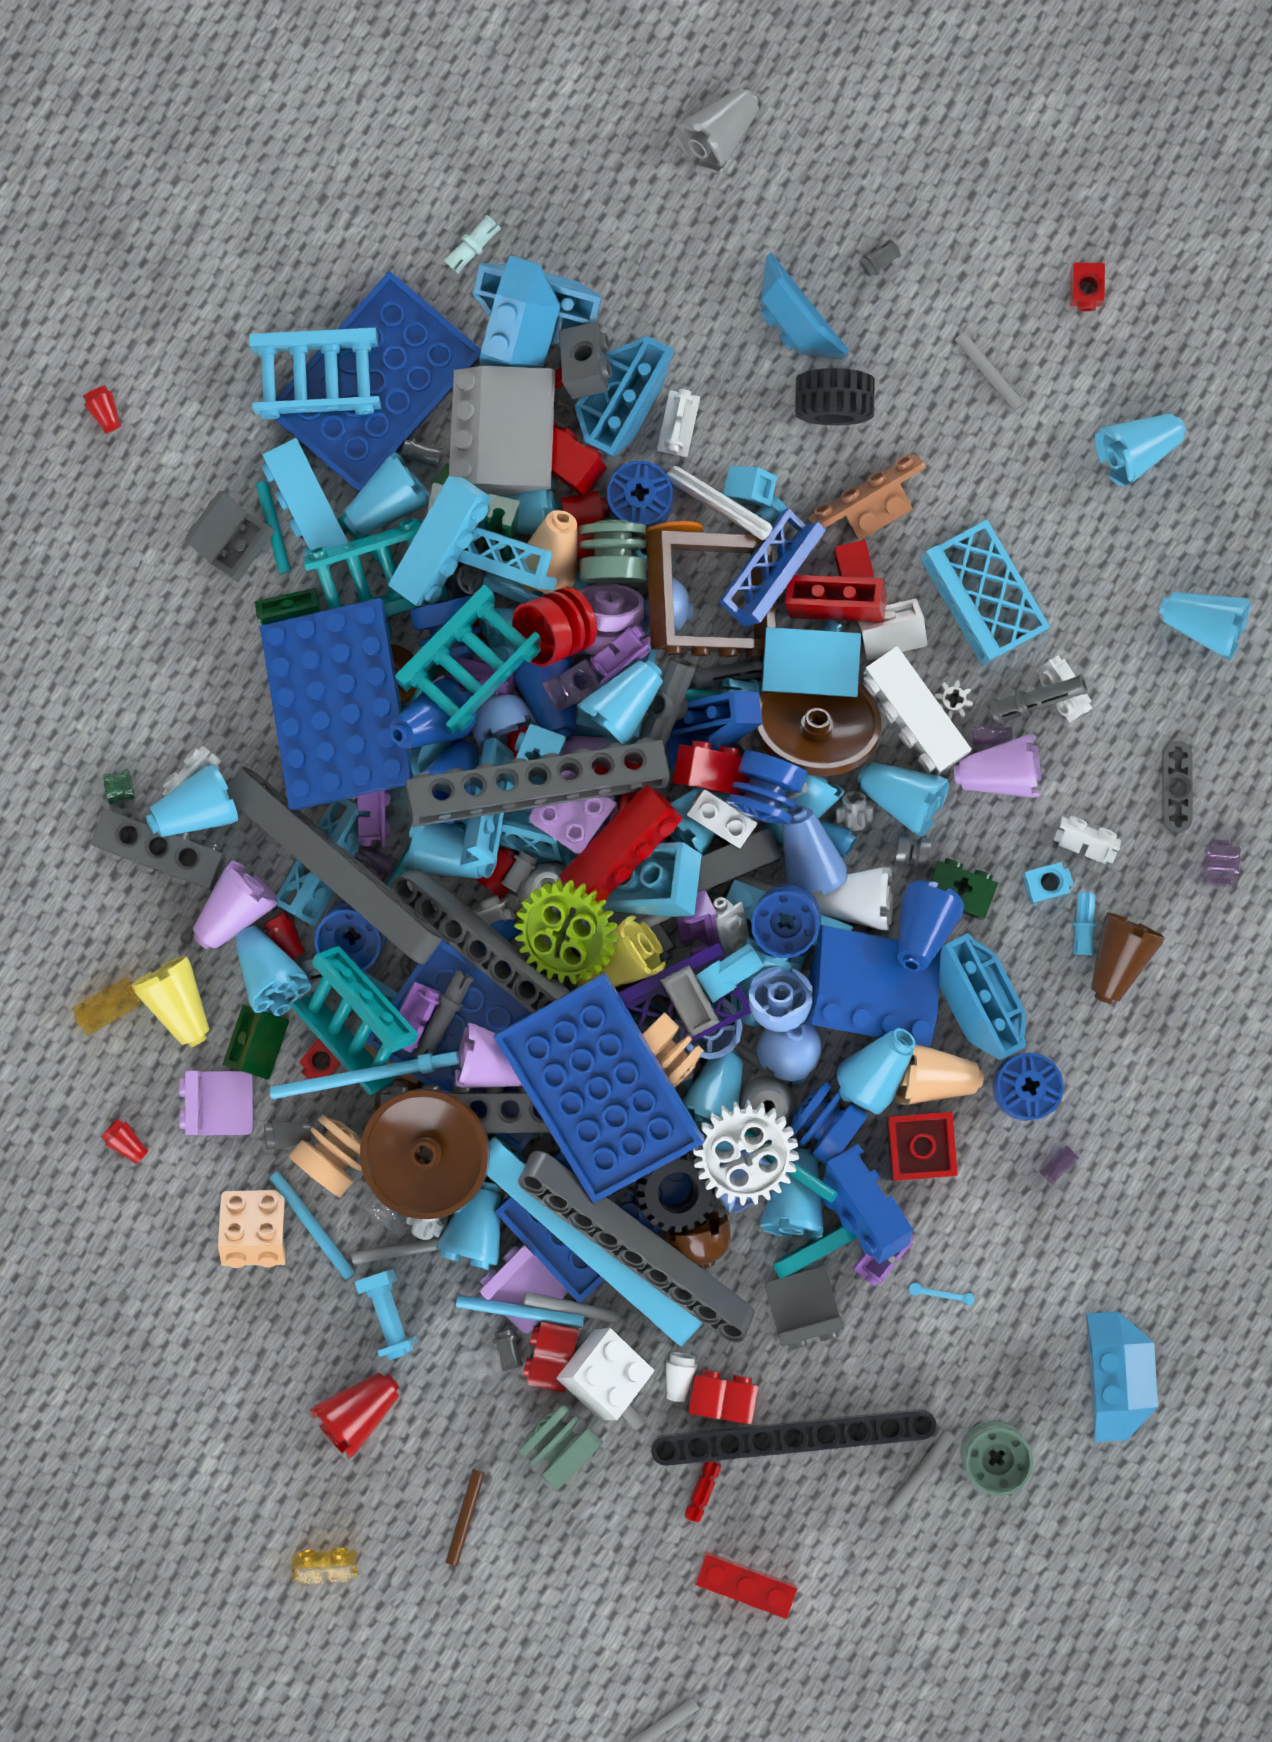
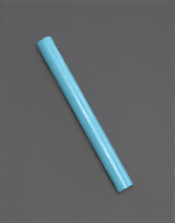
M277 1171L269 1177L280 1194L285 1197L286 1202L345 1280L355 1273L353 1268L281 1172Z
M459 1294L457 1296L456 1307L579 1328L583 1327L584 1315Z

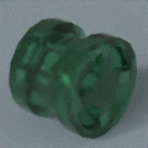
M129 769L122 770L117 775L103 774L105 792L110 805L117 804L122 799L129 801L136 799Z

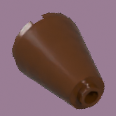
M1107 912L1103 921L1091 989L1096 992L1094 997L1108 1004H1112L1113 1000L1120 1001L1162 946L1165 939L1159 932L1141 923L1136 924L1128 921L1127 917Z

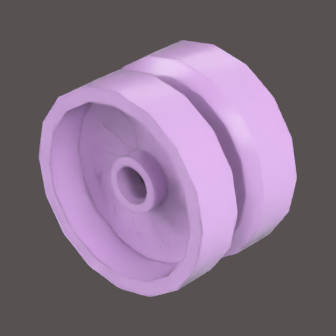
M618 584L591 585L579 591L591 605L597 624L595 642L589 649L584 650L585 652L596 655L609 645L617 653L620 650L615 646L613 640L628 627L633 628L638 625L643 631L641 620L644 613V600L638 591Z

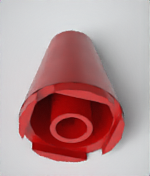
M377 1373L314 1405L309 1412L313 1419L318 1416L323 1422L319 1426L320 1429L341 1453L346 1451V1457L350 1459L356 1455L397 1401L399 1395L396 1391L400 1387L390 1374L387 1373L383 1376L381 1373Z

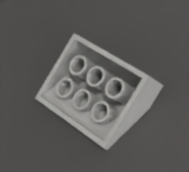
M477 366L454 370L449 476L465 478L487 495L491 493L504 496L551 489L555 393L554 369Z

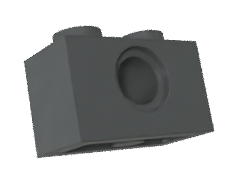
M596 322L560 330L562 383L571 398L576 399L607 392L608 378L612 376L610 363L606 359V352L610 351L607 334L600 331Z

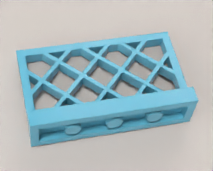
M988 520L981 522L939 546L927 550L921 556L922 564L982 666L987 665L996 658L1051 628ZM982 530L985 531L990 540L987 551L971 546L973 536ZM965 539H967V543H966V544L960 543V542L964 541ZM951 547L964 550L961 565L949 562L944 551ZM993 547L996 550L997 554L992 553ZM969 552L986 557L982 572L966 567ZM990 558L1003 562L1006 567L1003 578L987 573ZM964 573L980 577L977 592L965 589L962 584ZM1009 574H1010L1011 578L1013 579V581L1008 580ZM985 579L1001 584L998 599L982 594ZM1006 585L1019 589L1022 595L1019 605L1003 601ZM980 600L996 604L993 620L980 615L977 610ZM1025 601H1026V603H1027V605H1028L1029 608L1024 607ZM1001 606L1017 611L1014 626L997 621ZM1022 612L1034 615L1040 626L1032 631L1019 628ZM996 627L1012 632L1009 644L1001 648L993 637ZM1017 633L1023 635L1020 638L1016 639Z

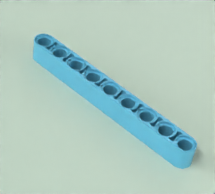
M494 1136L489 1141L490 1162L487 1175L682 1347L703 1323L526 1193L518 1184V1178L526 1163Z

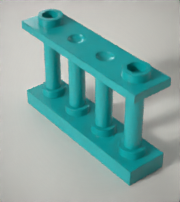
M416 518L407 519L399 523V527L329 549L318 547L310 550L308 555L303 557L306 571L317 570L329 607L328 610L345 606L340 603L328 564L344 559L347 560L359 597L357 603L381 598L384 601L386 617L419 607L391 587H389L386 595L376 598L374 595H371L358 555L377 549L387 584H389L396 571L389 545L407 540L410 546L424 519L419 521ZM445 585L442 587V594L438 600L448 598Z
M483 585L395 675L397 683L405 691H408L412 686L414 688L419 687L451 717L446 726L452 734L458 729L460 731L466 729L474 719L472 714L525 660L527 662L532 661L541 650L539 646L542 642L538 633L534 632L526 639L494 610L495 596L486 585ZM478 618H485L518 648L506 662L501 660L471 632V625ZM456 641H463L495 671L483 686L449 655L450 651L448 649ZM434 663L436 665L441 664L473 694L461 708L427 678L428 674L426 672Z
M340 946L315 955L312 964L322 974V978L313 994L293 1001L291 1007L349 1072L386 1065L392 1052L415 1043L419 1036L416 1030ZM331 987L342 997L335 1014L324 1003ZM351 1009L362 1019L355 1036L344 1025ZM371 1031L383 1042L375 1058L364 1048ZM388 1077L359 1084L371 1095L392 1086L394 1080Z

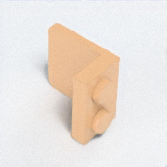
M278 1190L225 1191L221 1194L218 1250L222 1266L239 1268L244 1265H261L263 1267L285 1265L286 1251L283 1239L285 1197Z

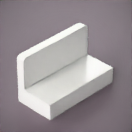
M916 598L886 605L884 623L857 621L867 660L880 658L896 646H898L901 652L926 647L928 644L924 617Z

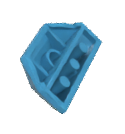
M772 252L766 256L760 304L762 318L769 326L774 324L782 333L779 335V338L789 351L794 348L799 355L841 360L846 358L849 353L847 346L778 262Z
M512 255L509 256L496 292L480 353L479 366L544 367L561 306L540 264Z
M480 263L473 296L480 302L489 318L506 264ZM544 272L561 306L550 343L559 346L560 330L596 322L602 296L575 280Z
M643 336L638 341L625 344L606 353V359L610 363L612 372L611 378H608V391L580 397L575 405L586 445L593 446L614 458L633 441L662 390L674 352L673 348L648 336Z
M968 933L944 944L941 947L939 986L967 1041L998 1060H1002L1026 1047V1040L1024 1039L1026 1011L998 956L983 944L973 940V937Z
M1119 1312L1086 1313L1094 1442L1125 1441L1158 1408L1154 1342Z

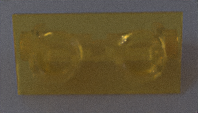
M125 977L73 1007L72 1010L78 1025L89 1036L142 1005V1002L134 993L128 977Z
M335 1548L331 1552L317 1553L314 1550H303L298 1554H293L291 1564L293 1582H300V1585L323 1583L322 1572H328L329 1583L351 1582L352 1578H358V1566L356 1565L357 1550L349 1551L347 1548Z

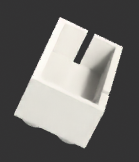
M898 646L865 668L862 675L864 677L863 687L872 697L877 695L882 702L883 707L880 710L890 724L894 721L901 729L898 735L908 749L914 747L920 755L917 762L925 773L930 774L932 772L933 775L939 776L968 755L972 749Z

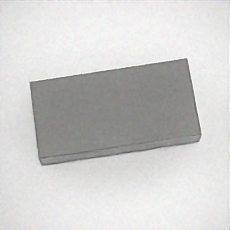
M689 965L661 979L690 1037L719 1023Z

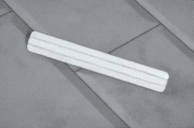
M673 466L667 473L671 484L761 540H766L771 534L773 528L770 523L680 467Z

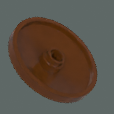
M859 683L857 697L762 691L759 696L762 724L754 730L760 745L769 756L794 764L806 770L808 775L832 776L846 773L863 764L876 749L881 731V714L871 694Z
M415 1089L394 1096L375 1111L362 1135L360 1162L363 1175L371 1191L388 1208L410 1218L437 1219L460 1210L480 1190L489 1169L490 1147L483 1124L475 1112L462 1100L439 1090Z

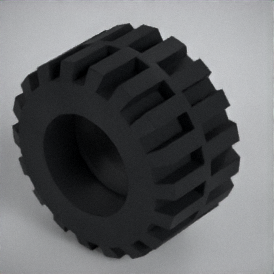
M844 368L814 369L801 373L796 377L795 416L805 422L819 425L839 426L866 422L874 417L875 378L863 371Z
M689 1151L636 1180V1186H632V1191L635 1193L634 1200L640 1211L653 1225H658L662 1230L668 1231L670 1228L674 1232H682L683 1227L691 1230L695 1228L693 1223L699 1221L702 1224L706 1220L704 1214L706 1212L711 1214L714 1209L711 1203L717 1200L714 1191L716 1186L707 1190L705 1182L708 1178L699 1179L698 1172L702 1168L694 1166V1159L698 1158V1156L694 1155L693 1151ZM675 1172H683L689 1175L691 1178V1190L684 1201L675 1205H665L659 1201L658 1187L666 1176Z

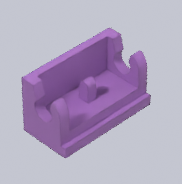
M706 890L697 892L694 916H675L678 935L682 944L691 943L694 940L702 942L700 946L690 949L691 955H695L717 943L720 944L715 921L717 913Z

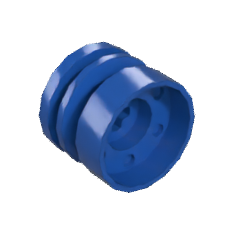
M632 461L622 465L613 473L607 485V505L612 520H626L631 523L645 525L646 528L667 522L672 511L673 487L669 476L659 466L649 461ZM637 489H642L643 494H646L642 502L638 501V498L634 496Z
M474 594L436 602L430 606L410 609L414 630H429L430 636L417 642L418 647L424 646ZM473 626L471 632L477 634L483 632L482 627ZM481 639V641L486 645L485 639ZM456 641L448 649L450 651L449 655L454 660L465 658L475 653L463 641Z
M745 750L738 772L749 778V783L734 782L732 788L744 794V797L730 794L726 803L737 808L742 814L766 823L790 825L793 816L780 810V808L796 809L797 804L785 797L786 792L801 793L808 772L784 760L763 753Z
M794 884L778 885L768 890L759 899L752 916V934L757 944L766 953L778 958H793L806 952L815 942L821 925V909L816 898L806 889ZM782 912L786 915L792 913L795 916L792 921L793 925H790L788 922L784 924L780 922L783 916Z
M345 900L339 901L330 908L316 929L314 939L317 954L340 946L362 972L373 965L387 942V937ZM351 927H354L356 933H360L357 938L353 937L352 932H348Z
M1035 1053L1019 1054L1003 1062L996 1071L992 1083L994 1100L1000 1110L1009 1117L1022 1121L1040 1119L1053 1112L1060 1103L1064 1090L1062 1074L1056 1064L1044 1055ZM1025 1078H1028L1030 1082L1035 1081L1037 1087L1033 1089L1032 1096L1029 1091H1022L1021 1086L1026 1084Z
M826 1081L807 1096L793 1114L789 1127L793 1128L794 1132L790 1138L800 1128L805 1131V1134L798 1142V1145L801 1147L812 1137L817 1140L812 1155L825 1166H827L828 1161L842 1152L869 1115L853 1102L849 1103L842 1111L836 1108L841 1099L839 1091L830 1101H827L824 1097L832 1086Z

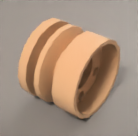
M664 1012L642 1035L673 1087L676 1088L695 1068V1064L704 1050L697 1045L689 1054L684 1052L683 1049L690 1043L692 1038L687 1036L676 1044L672 1038L677 1033L679 1026Z
M322 1114L318 1121L328 1129L327 1132L324 1134L312 1126L310 1131L319 1142L314 1146L301 1140L288 1157L318 1183L341 1198L354 1182L345 1171L347 1166L349 1165L358 1171H362L361 1163L355 1159L357 1154L360 1155L362 1138L341 1121Z

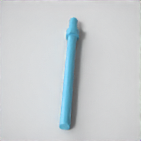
M457 1051L434 1056L432 1053L418 1055V1059L271 1086L270 1095L272 1099L419 1071L421 1074L432 1073L436 1071V1068L460 1064L459 1054Z

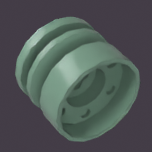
M601 520L593 524L579 526V534L581 536L594 537V540L579 542L581 549L594 551V556L580 560L581 582L623 584L647 580L646 559L632 556V551L646 547L645 541L632 539V537L646 535L645 525L631 523L626 520Z
M565 1403L555 1411L548 1413L526 1435L527 1437L522 1447L518 1450L522 1457L532 1448L538 1452L529 1462L532 1467L543 1459L549 1463L541 1476L556 1491L603 1444V1441L589 1427L577 1435L572 1432L579 1420L577 1415L566 1425L561 1421L570 1410Z
M997 1420L981 1422L970 1429L962 1442L960 1451L962 1466L974 1485L986 1494L995 1496L1013 1494L1022 1488L1030 1478L1034 1464L1032 1450L1020 1432L1010 1424ZM992 1449L996 1452L1000 1451L999 1454L1002 1459L999 1462L994 1459L989 1462L991 1459L989 1452Z

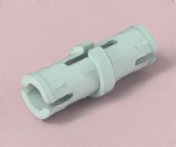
M486 215L469 235H463L461 238L463 241L443 261L456 274H459L476 254L480 255L483 252L482 248L501 228Z

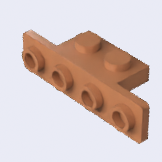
M915 454L903 456L895 462L894 466L886 471L876 472L868 478L867 482L859 487H852L844 491L839 499L832 503L820 505L808 519L810 523L818 521L826 528L845 516L853 534L860 541L913 509L900 483L925 469L926 465Z

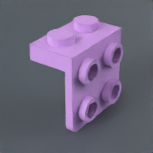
M571 771L561 773V776L567 780H573L577 777ZM612 795L537 807L531 812L529 819L533 825L573 853L580 854L590 843L605 820H612L618 808L617 803L614 802L616 798Z
M185 1071V1078H180L179 1084L180 1097H185V1110H180L179 1118L180 1129H185V1135H249L253 1132L252 1074L242 1071Z
M515 1245L503 1257V1260L506 1262L503 1268L498 1273L492 1269L480 1281L484 1287L479 1291L487 1300L525 1305L523 1304L525 1292L562 1299L568 1293L564 1286L526 1245L521 1249ZM507 1316L523 1333H529L540 1322Z

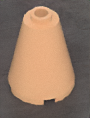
M556 510L546 516L527 543L553 552L546 575L557 578L554 590L566 586L572 588L577 579V521L568 512ZM532 554L524 560L528 569L537 571L540 556ZM522 584L527 590L533 592V589H536L534 587ZM536 589L543 592V595L553 592L551 590Z
M916 1044L899 1085V1091L896 1092L894 1098L899 1105H910L975 1094L977 1089L983 1085L984 1073L982 1069H979L977 1062Z

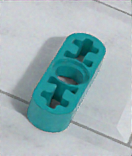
M841 1224L824 1233L823 1237L813 1239L772 1263V1266L778 1277L784 1278L849 1243L856 1236L852 1232L846 1231Z

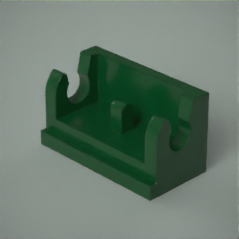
M489 493L492 500L488 505L485 529L516 540L520 501ZM485 537L482 553L490 549ZM507 545L499 550L502 559L509 562L513 551L511 546Z

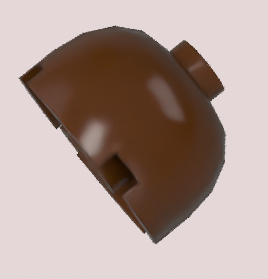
M712 1211L711 1214L706 1212L704 1214L706 1220L702 1224L696 1221L693 1223L695 1228L691 1230L683 1227L682 1232H674L673 1229L669 1228L666 1231L669 1244L702 1269L714 1266L715 1261L720 1259L729 1249L731 1242L730 1224L726 1214H724L723 1218H720L717 1211Z

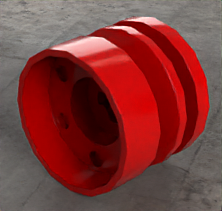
M568 586L547 593L543 597L520 604L515 609L512 617V626L526 639L534 632L540 635L542 643L539 647L541 650L530 661L533 665L539 667L552 665L568 656L589 649L595 642L597 635L596 618L591 605L578 590Z

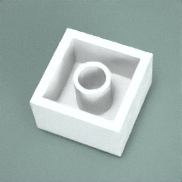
M611 1328L594 1329L556 1379L600 1421L619 1419L655 1370Z

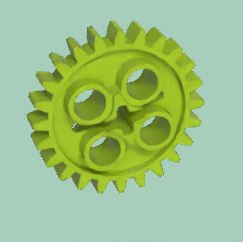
M561 880L554 882L552 887L547 882L540 887L541 890L536 888L530 893L531 898L527 897L522 902L525 908H521L516 914L522 920H519L514 927L523 932L517 935L515 940L524 941L525 943L519 951L520 953H530L531 956L527 959L526 963L530 964L536 961L538 963L537 972H541L543 969L548 970V980L555 974H558L559 983H563L568 976L572 984H575L580 979V976L584 981H587L592 974L597 975L603 970L601 966L605 967L611 961L608 956H611L616 951V948L610 944H614L618 940V936L610 932L618 925L614 922H608V918L613 914V911L604 912L602 907L607 901L601 900L596 902L594 899L597 891L594 890L589 895L586 894V884L584 883L578 889H575L573 880L567 882L564 887ZM552 906L560 910L561 917L554 914ZM574 907L576 909V913L574 918L571 920V915ZM581 919H585L590 924L591 930L586 929L581 924ZM571 920L566 931V928L564 926ZM542 934L547 935L551 939L552 945L543 940ZM566 934L568 938L562 943L563 938ZM562 943L560 956H558L557 949L559 945ZM571 947L576 948L580 952L581 958L572 953Z

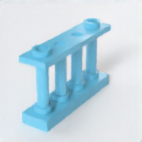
M376 328L249 334L250 348L253 353H258L262 363L263 402H252V409L255 415H261L262 419H277L280 417V414L349 410H355L356 414L367 415L374 413V409H381L379 396L370 397L368 352L371 351V347H378ZM352 348V351L356 352L358 397L339 398L337 353L340 352V349ZM309 350H321V353L324 354L326 399L307 400L305 355L308 354ZM277 352H289L290 355H293L295 400L276 401L274 356H277Z
M395 1268L355 1281L358 1294L366 1292L368 1298H372L387 1344L377 1352L379 1357L387 1355L388 1360L407 1355V1352L413 1350L412 1345L418 1342L416 1335L406 1338L391 1293V1289H393L392 1283L398 1281Z

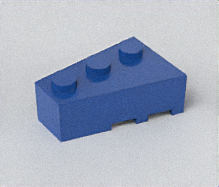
M730 691L688 701L686 715L681 720L675 721L667 741L669 769L675 770L679 745L692 746L693 740L712 744L711 750L719 751L720 746L730 747L762 724L759 692Z
M856 1144L827 1162L823 1182L837 1191L838 1195L832 1203L823 1197L821 1199L827 1208L833 1209L840 1217L846 1231L852 1232L860 1241L863 1251L880 1264L909 1246L913 1228L891 1195L887 1198L884 1196L875 1182L880 1178L875 1169L871 1172L868 1171L859 1156L863 1153V1150L859 1144Z

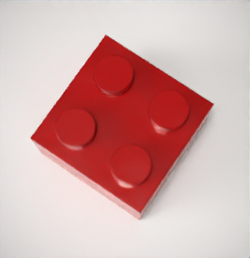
M953 1112L886 1117L891 1181L958 1176Z

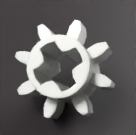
M958 680L954 687L950 688L945 682L942 683L941 687L944 694L938 693L934 695V698L940 701V706L947 712V716L950 719L955 713L959 717L964 718L963 706L972 707L973 702L966 700V696L970 693L971 689L963 691L959 688L960 682ZM952 693L957 694V700L961 701V703H957L955 708L950 707V701L945 700V697H950Z
M448 1216L437 1219L407 1217L406 1224L412 1225L411 1233L415 1237L429 1240L433 1236L440 1237Z

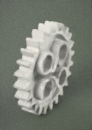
M748 1100L745 1109H740L738 1103L734 1102L733 1111L731 1112L726 1107L721 1106V1117L711 1113L712 1125L703 1122L701 1124V1128L705 1135L702 1134L705 1142L693 1149L694 1155L701 1156L694 1159V1166L702 1168L698 1172L699 1179L708 1178L705 1182L706 1189L709 1190L716 1186L715 1195L717 1198L727 1193L728 1203H731L735 1196H737L742 1206H744L747 1197H751L756 1205L758 1204V1195L762 1194L767 1200H770L769 1190L773 1189L781 1193L779 1182L790 1183V1178L786 1172H796L795 1164L790 1161L799 1159L798 1152L791 1150L798 1146L797 1139L790 1138L794 1134L793 1128H784L787 1123L786 1118L783 1116L775 1120L776 1109L773 1108L766 1114L763 1103H760L757 1109L754 1110L752 1109L751 1102ZM750 1127H758L762 1130L760 1135L754 1138L746 1136L745 1132ZM767 1140L772 1141L771 1144H764ZM722 1141H728L732 1144L731 1149L725 1152H721L715 1147ZM746 1149V1151L748 1153H751V1155L749 1157H745V1155L741 1154L740 1151ZM767 1154L773 1155L776 1158L770 1165H763L759 1162L760 1158ZM721 1162H724V1163L728 1162V1163H727L725 1166H723V1167H721V1166L719 1165ZM735 1169H743L747 1172L741 1179H734L730 1176L731 1172Z

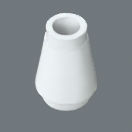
M681 1352L670 1353V1358L666 1360L667 1399L677 1402L685 1401L697 1369L695 1356Z

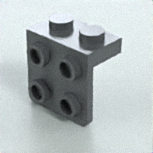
M219 491L211 499L197 522L192 525L185 537V542L214 567L239 582L275 531L248 513L227 493Z
M817 1267L784 1278L771 1280L765 1284L766 1294L781 1346L788 1345L789 1350H794L807 1346V1339L819 1336L821 1342L839 1337L838 1331L843 1330L844 1326L837 1310L825 1268Z

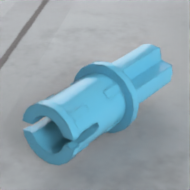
M1080 892L1078 894L1076 922H1072V925L1075 926L1072 954L1093 956L1094 929L1098 926V924H1094L1096 899L1094 893Z

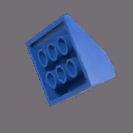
M821 925L808 979L812 986V1007L805 1021L811 1025L879 1038L890 1031L901 1028L908 1031L914 1037L917 1045L930 1047L938 1012L941 949L925 970L912 972L905 969L898 961L899 940Z

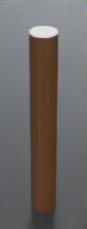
M472 1470L445 1561L447 1564L458 1566L485 1472Z

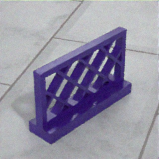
M717 943L618 994L627 1009L643 1013L638 1026L641 1031L646 1014L656 1018L661 1016L647 1011L651 998L658 994L670 998L667 993H664L666 990L661 979L687 965L691 967L696 976L718 960L720 962L723 961L726 957L720 944ZM739 983L736 984L735 992L730 991L727 994L738 997L743 1010L733 1015L719 1011L724 996L721 997L716 1010L713 1009L716 1017L721 1015L727 1018L691 1037L690 1043L751 1013L749 1003ZM647 1000L644 1010L634 1007ZM672 1001L667 1011L668 1016H670L673 1007ZM673 1020L677 1025L685 1027L682 1022ZM686 1028L682 1039L687 1037L688 1031L686 1030Z

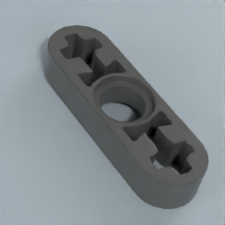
M1182 741L1170 743L1162 753V821L1164 827L1169 832L1177 834L1186 831L1191 826L1193 820L1192 750ZM1175 747L1179 748L1180 753L1186 755V758L1180 760V770L1186 769V774L1179 772L1168 774V769H1175V760L1169 758V753H1173ZM1172 779H1181L1185 783L1186 791L1182 796H1174L1170 793L1168 785ZM1168 800L1173 802L1187 801V806L1180 805V815L1185 816L1186 821L1180 823L1179 828L1175 827V822L1169 821V816L1175 814V805L1168 806Z

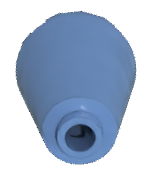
M796 806L795 810L789 809L787 813L793 816L790 825L783 824L786 885L794 884L806 889L809 893L821 890L822 895L836 890L848 878L845 862L812 809L805 808V806Z

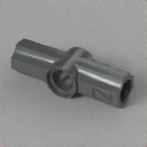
M670 657L662 678L663 683L646 711L648 716L639 740L644 738H651L653 741L662 740L665 749L675 721L681 720L687 713L688 703L685 695L696 669L695 664L679 657Z

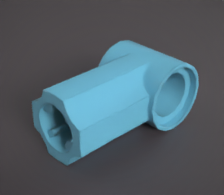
M747 944L720 962L718 960L695 977L711 1001L715 1002L737 987L736 984L759 971L764 965L751 945Z

